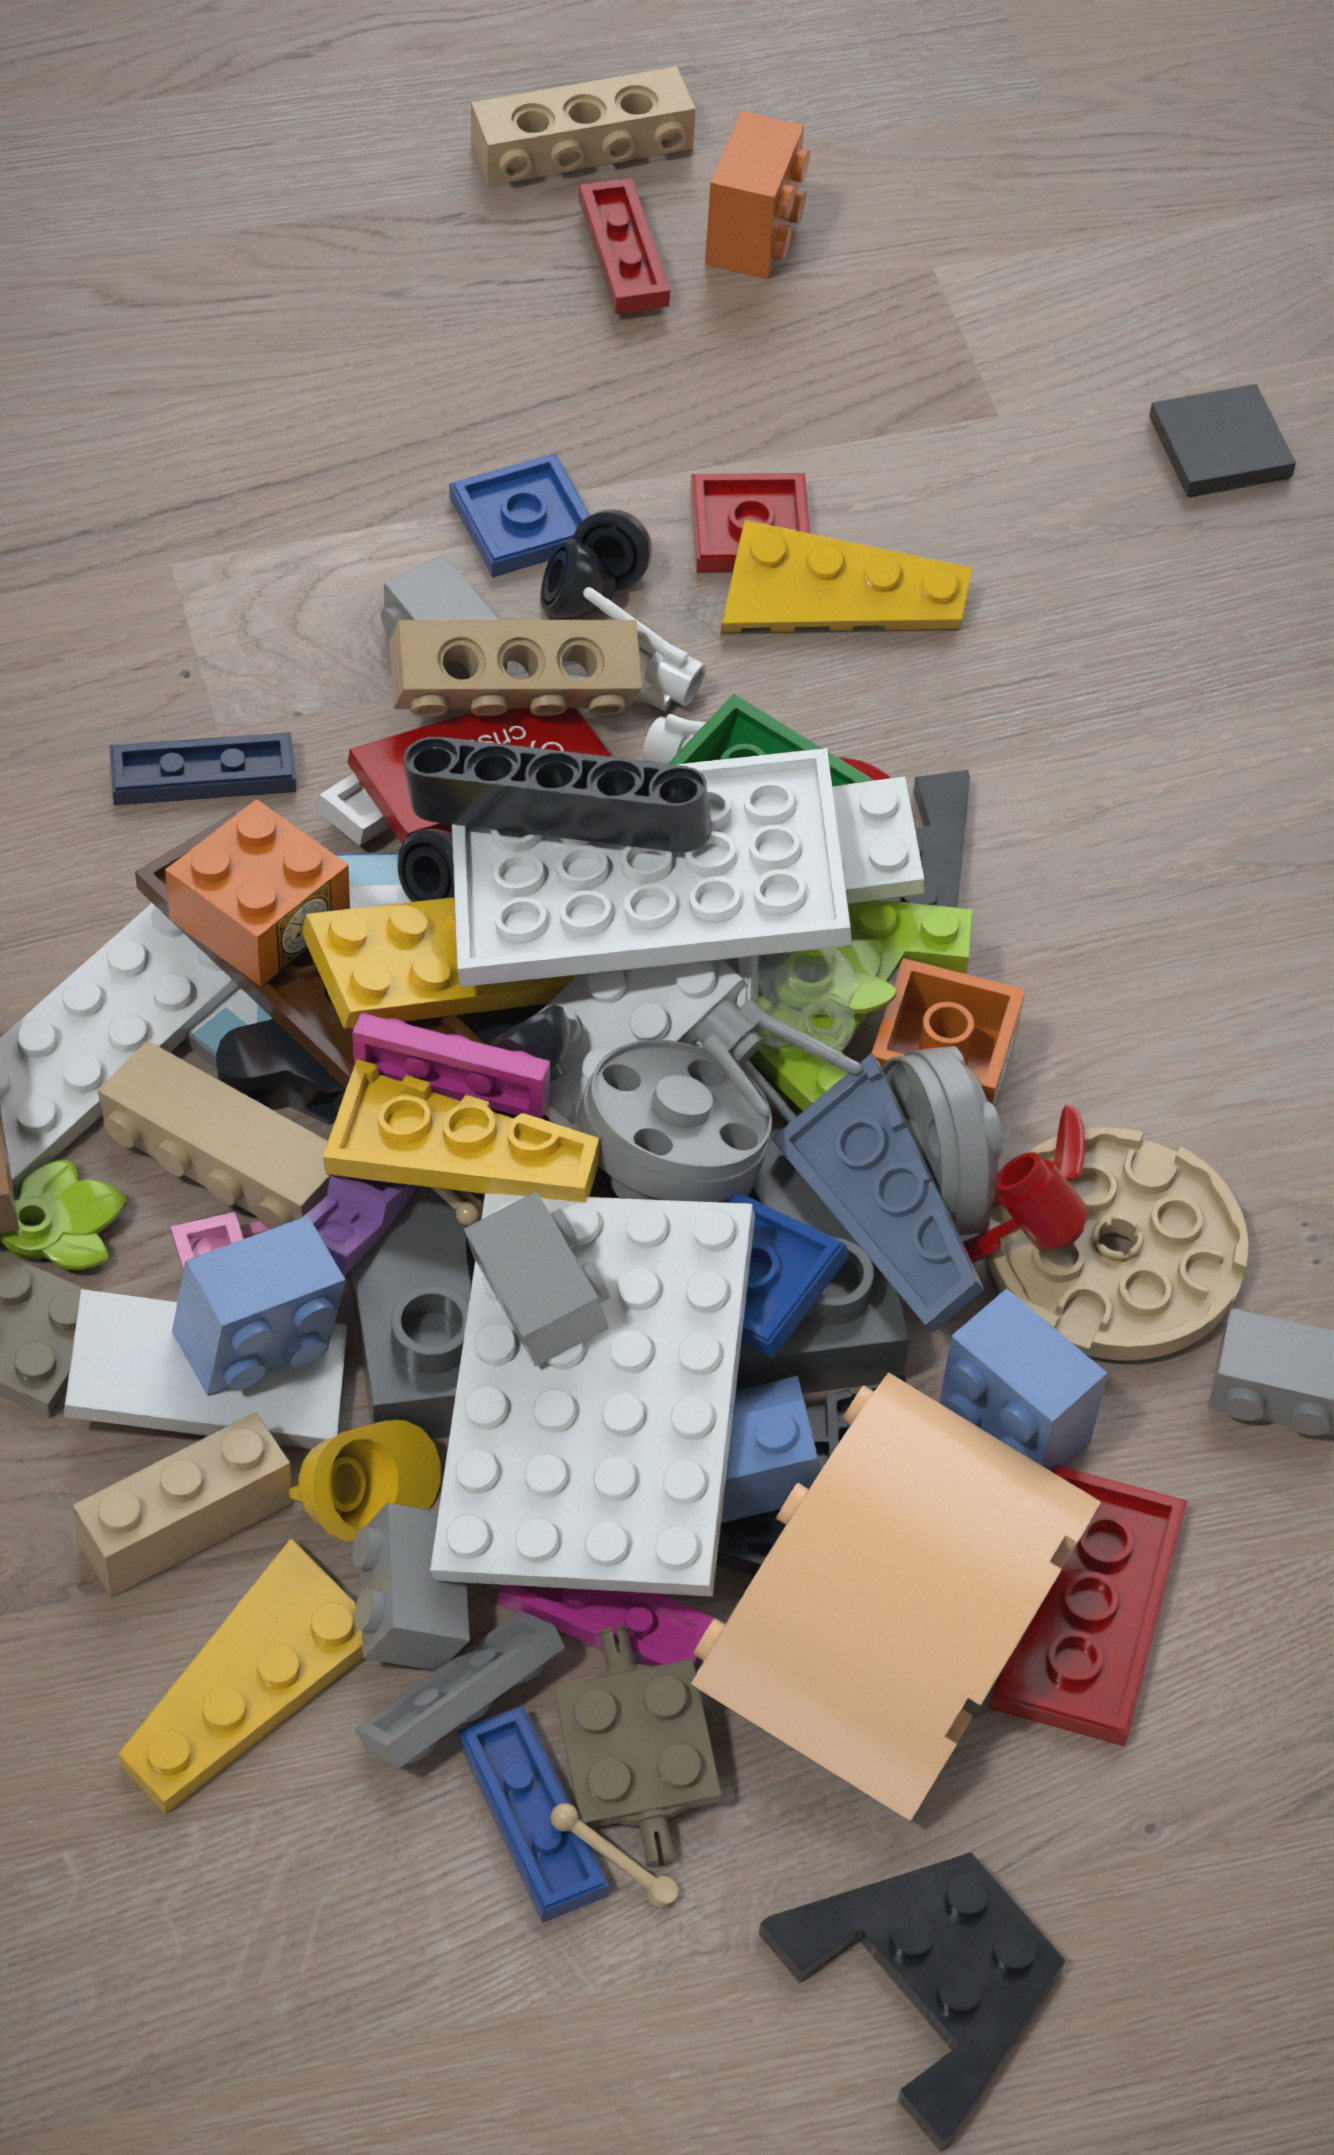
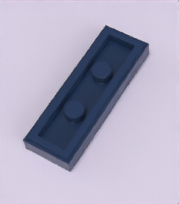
M291 732L109 745L114 806L296 792Z

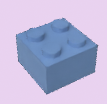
M309 1216L185 1260L172 1333L207 1396L227 1388L235 1391L242 1390L258 1382L266 1373L287 1365L302 1367L318 1359L328 1350L345 1278Z
M1006 1288L951 1336L939 1403L1054 1473L1056 1465L1065 1466L1091 1442L1108 1373Z

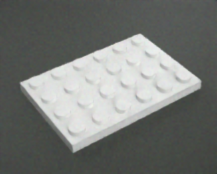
M827 748L676 764L697 769L704 775L707 781L712 824L711 837L706 844L689 852H670L452 825L457 966L461 987L851 946L850 920Z
M485 1193L481 1219L526 1196ZM587 1197L586 1203L541 1198L549 1213L561 1208L566 1215L579 1242V1245L572 1248L571 1251L580 1266L592 1261L598 1270L610 1295L609 1299L601 1302L608 1328L534 1366L475 1261L430 1566L431 1574L435 1581L713 1596L755 1222L753 1205L746 1203Z

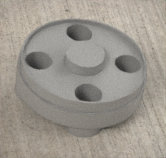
M671 1040L632 1042L608 1053L598 1063L595 1071L589 1078L577 1114L578 1131L599 1138V1166L610 1176L611 1188L621 1199L719 1202L731 1200L738 1192L747 1196L751 1192L770 1143L772 1125L771 1113L767 1118H761L718 1061L704 1048ZM744 1072L750 1079V1081L753 1083V1085L756 1087V1089L759 1091L761 1097L769 1106L768 1101L760 1087L746 1072Z
M956 1046L910 1051L903 1056L890 1058L883 1065V1072L959 1236L985 1232L990 1224V1206L995 1195L998 1158L1001 1155L1003 1145L1002 1126L995 1107L991 1102H987L980 1082L973 1071L965 1064L962 1054Z

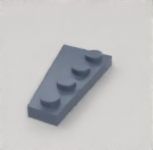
M871 1053L859 1063L862 1070L858 1075L847 1073L771 1139L858 1245L867 1253L872 1262L925 1326L934 1333L981 1293L984 1287L879 1061Z

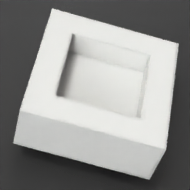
M354 773L319 795L317 812L359 846L390 827Z

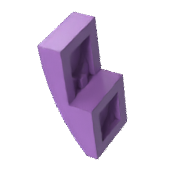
M330 1175L327 1196L303 1217L309 1216L342 1275L345 1276L382 1237L418 1186Z

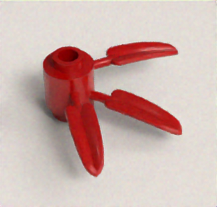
M1065 1104L1062 1110L1053 1162L1049 1159H1041L1035 1152H1027L1013 1158L1000 1172H997L996 1190L991 1205H1002L1012 1219L963 1242L972 1263L998 1251L1001 1246L1000 1239L1020 1228L1032 1244L1040 1250L1066 1248L1082 1235L1084 1223L1088 1217V1207L1068 1183V1181H1076L1082 1175L1085 1156L1084 1125L1080 1112L1074 1106Z

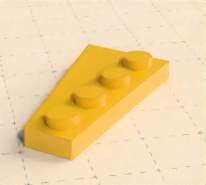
M744 520L720 633H741L742 628L770 627V632H794L795 627L828 626L829 631H853L854 626H882L884 630L959 629L963 618L972 567Z
M356 1059L323 1154V1162L327 1175L482 1194L496 1193L528 1196L537 1191L540 1197L545 1199L586 1203L587 1197L590 1196L599 1165L600 1140L597 1137L524 1113L519 1114L513 1119L492 1112L490 1110V1102L469 1095H465L462 1101L432 1092L430 1082L408 1075L402 1081L380 1075L377 1065Z
M290 1539L118 1753L120 1766L152 1801L167 1814L363 1658L362 1630L357 1629L355 1624L356 1603Z

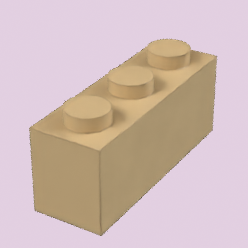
M255 1412L73 1504L79 1547L112 1598L293 1504V1499L289 1497L288 1489L292 1487L290 1462L258 1413Z

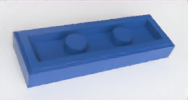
M519 1706L458 1730V1743L541 1922L544 1923L608 1897L609 1885L591 1847L571 1831L561 1832L555 1829L551 1823L550 1817L553 1808L559 1804L570 1803L524 1706Z

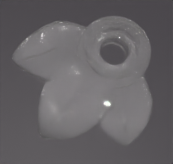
M835 948L825 951L813 964L803 954L796 951L759 956L758 978L763 996L753 1001L767 1014L839 1052L842 1051L852 1040L855 1031V1017L849 1004L857 989V980L854 968L848 959ZM816 1015H828L835 1023L830 1028L818 1029L812 1025L811 1019ZM759 1026L757 1033L764 1039L761 1045L770 1049L794 1046L791 1042Z

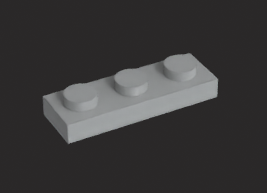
M520 1610L356 1727L355 1730L366 1752L398 1769L405 1764L415 1763L429 1755L435 1748L436 1741L458 1725L472 1722L484 1715L491 1707V1702L512 1686L527 1682L538 1676L546 1667V1662L565 1649V1646L555 1625Z

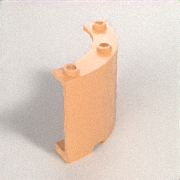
M888 1372L875 1391L864 1385L861 1387L842 1421L851 1426L811 1487L808 1489L797 1483L776 1517L777 1520L786 1525L779 1538L765 1558L727 1623L724 1624L714 1618L695 1648L693 1655L704 1662L692 1680L691 1685L911 1821L973 1718V1715L963 1710L962 1707L968 1698L981 1706L1101 1501Z

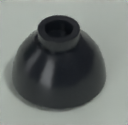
M610 509L595 512L584 519L574 533L573 539L591 548L601 560L605 573L615 577V589H624L637 583L645 574L650 564L652 555L650 535L643 523L626 511Z
M569 538L556 547L548 561L541 585V606L546 616L550 618L573 619L585 615L597 606L584 597L583 591L587 587L593 588L611 601L615 590V577L605 573L601 560L591 548L576 539Z
M439 829L416 831L409 835L401 845L397 859V871L401 887L410 902L455 897L453 839L451 832Z
M552 1005L485 1044L509 1051H523L533 1057L550 1061V1082L569 1072L563 1060L566 1058L570 1046V1027L563 1007Z

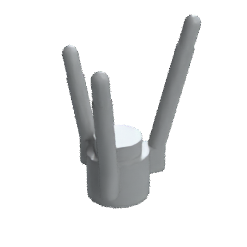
M731 999L725 1000L706 1017L694 1035L702 1043V1047L718 1061L761 1118L770 1116L771 1108L786 1125L797 1116L749 1061L764 1041L757 1033L759 1026L853 1075H858L862 1070L858 1062L767 1014L752 999H749L741 1009ZM744 1072H746L760 1087L768 1101L769 1106L761 1097L759 1091L756 1089V1087L753 1085V1083L750 1081V1079Z

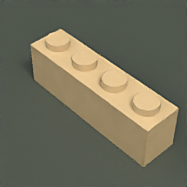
M148 1040L97 1090L104 1117L103 1125L112 1139L124 1147L131 1148L135 1146L151 1155L169 1173L175 1176L186 1175L200 1183L221 1203L226 1205H233L235 1203L256 1215L269 1230L302 1218L327 1196L330 1175L325 1173L323 1154L328 1143L327 1140Z

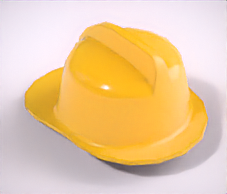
M406 1420L382 1421L341 1432L312 1448L302 1462L298 1476V1485L288 1489L289 1497L301 1501L303 1509L309 1517L317 1524L323 1526L329 1535L342 1542L354 1541L359 1529L366 1526L387 1502L429 1510L434 1504L441 1484V1461L435 1443L421 1427Z

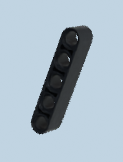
M446 737L420 739L411 744L404 752L403 764L411 807L415 815L426 821L670 852L696 850L706 844L711 837L712 824L707 781L701 772L688 766Z

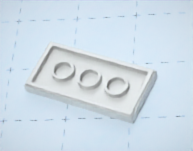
M81 1289L63 1417L209 1436L257 1412L278 1445L312 1449L323 1441L337 1435L347 1325L334 1323L328 1350L310 1364L302 1367L287 1365L264 1374L258 1382L248 1388L237 1391L227 1388L207 1396L172 1333L177 1302Z

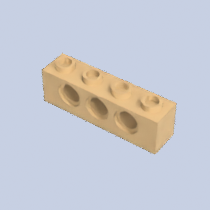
M675 66L471 102V145L488 186L693 150L696 108L678 67Z
M399 620L389 640L394 709H411V713L416 716H437L446 713L448 709H471V713L477 716H495L505 713L507 709L530 708V712L538 716L561 714L567 708H589L591 714L607 716L621 713L625 708H630L642 690L637 620ZM455 661L462 664L468 670L470 678L460 680L451 677L445 671L443 663ZM514 661L520 663L527 670L529 678H513L505 671L503 662ZM573 661L580 664L585 669L588 678L576 679L571 677L564 670L562 662Z

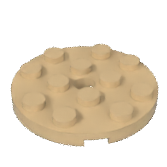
M1115 1127L1084 1129L1085 1156L1082 1175L1076 1181H1068L1088 1207V1217L1084 1223L1082 1235L1066 1248H1052L1049 1250L1037 1249L1021 1228L1001 1238L999 1250L987 1256L989 1269L996 1287L1000 1293L1007 1288L1087 1356L1129 1361L1156 1358L1182 1350L1210 1333L1224 1319L1238 1296L1247 1266L1249 1242L1241 1208L1230 1188L1218 1173L1205 1161L1184 1147L1180 1146L1178 1152L1163 1145L1143 1139L1144 1132L1133 1129ZM1057 1136L1035 1146L1028 1152H1035L1041 1159H1049L1053 1162ZM991 1205L990 1224L987 1230L1012 1219L1002 1205ZM1108 1233H1118L1121 1236L1127 1237L1133 1243V1247L1129 1250L1128 1255L1124 1256L1122 1251H1113L1104 1244L1099 1245L1100 1237Z

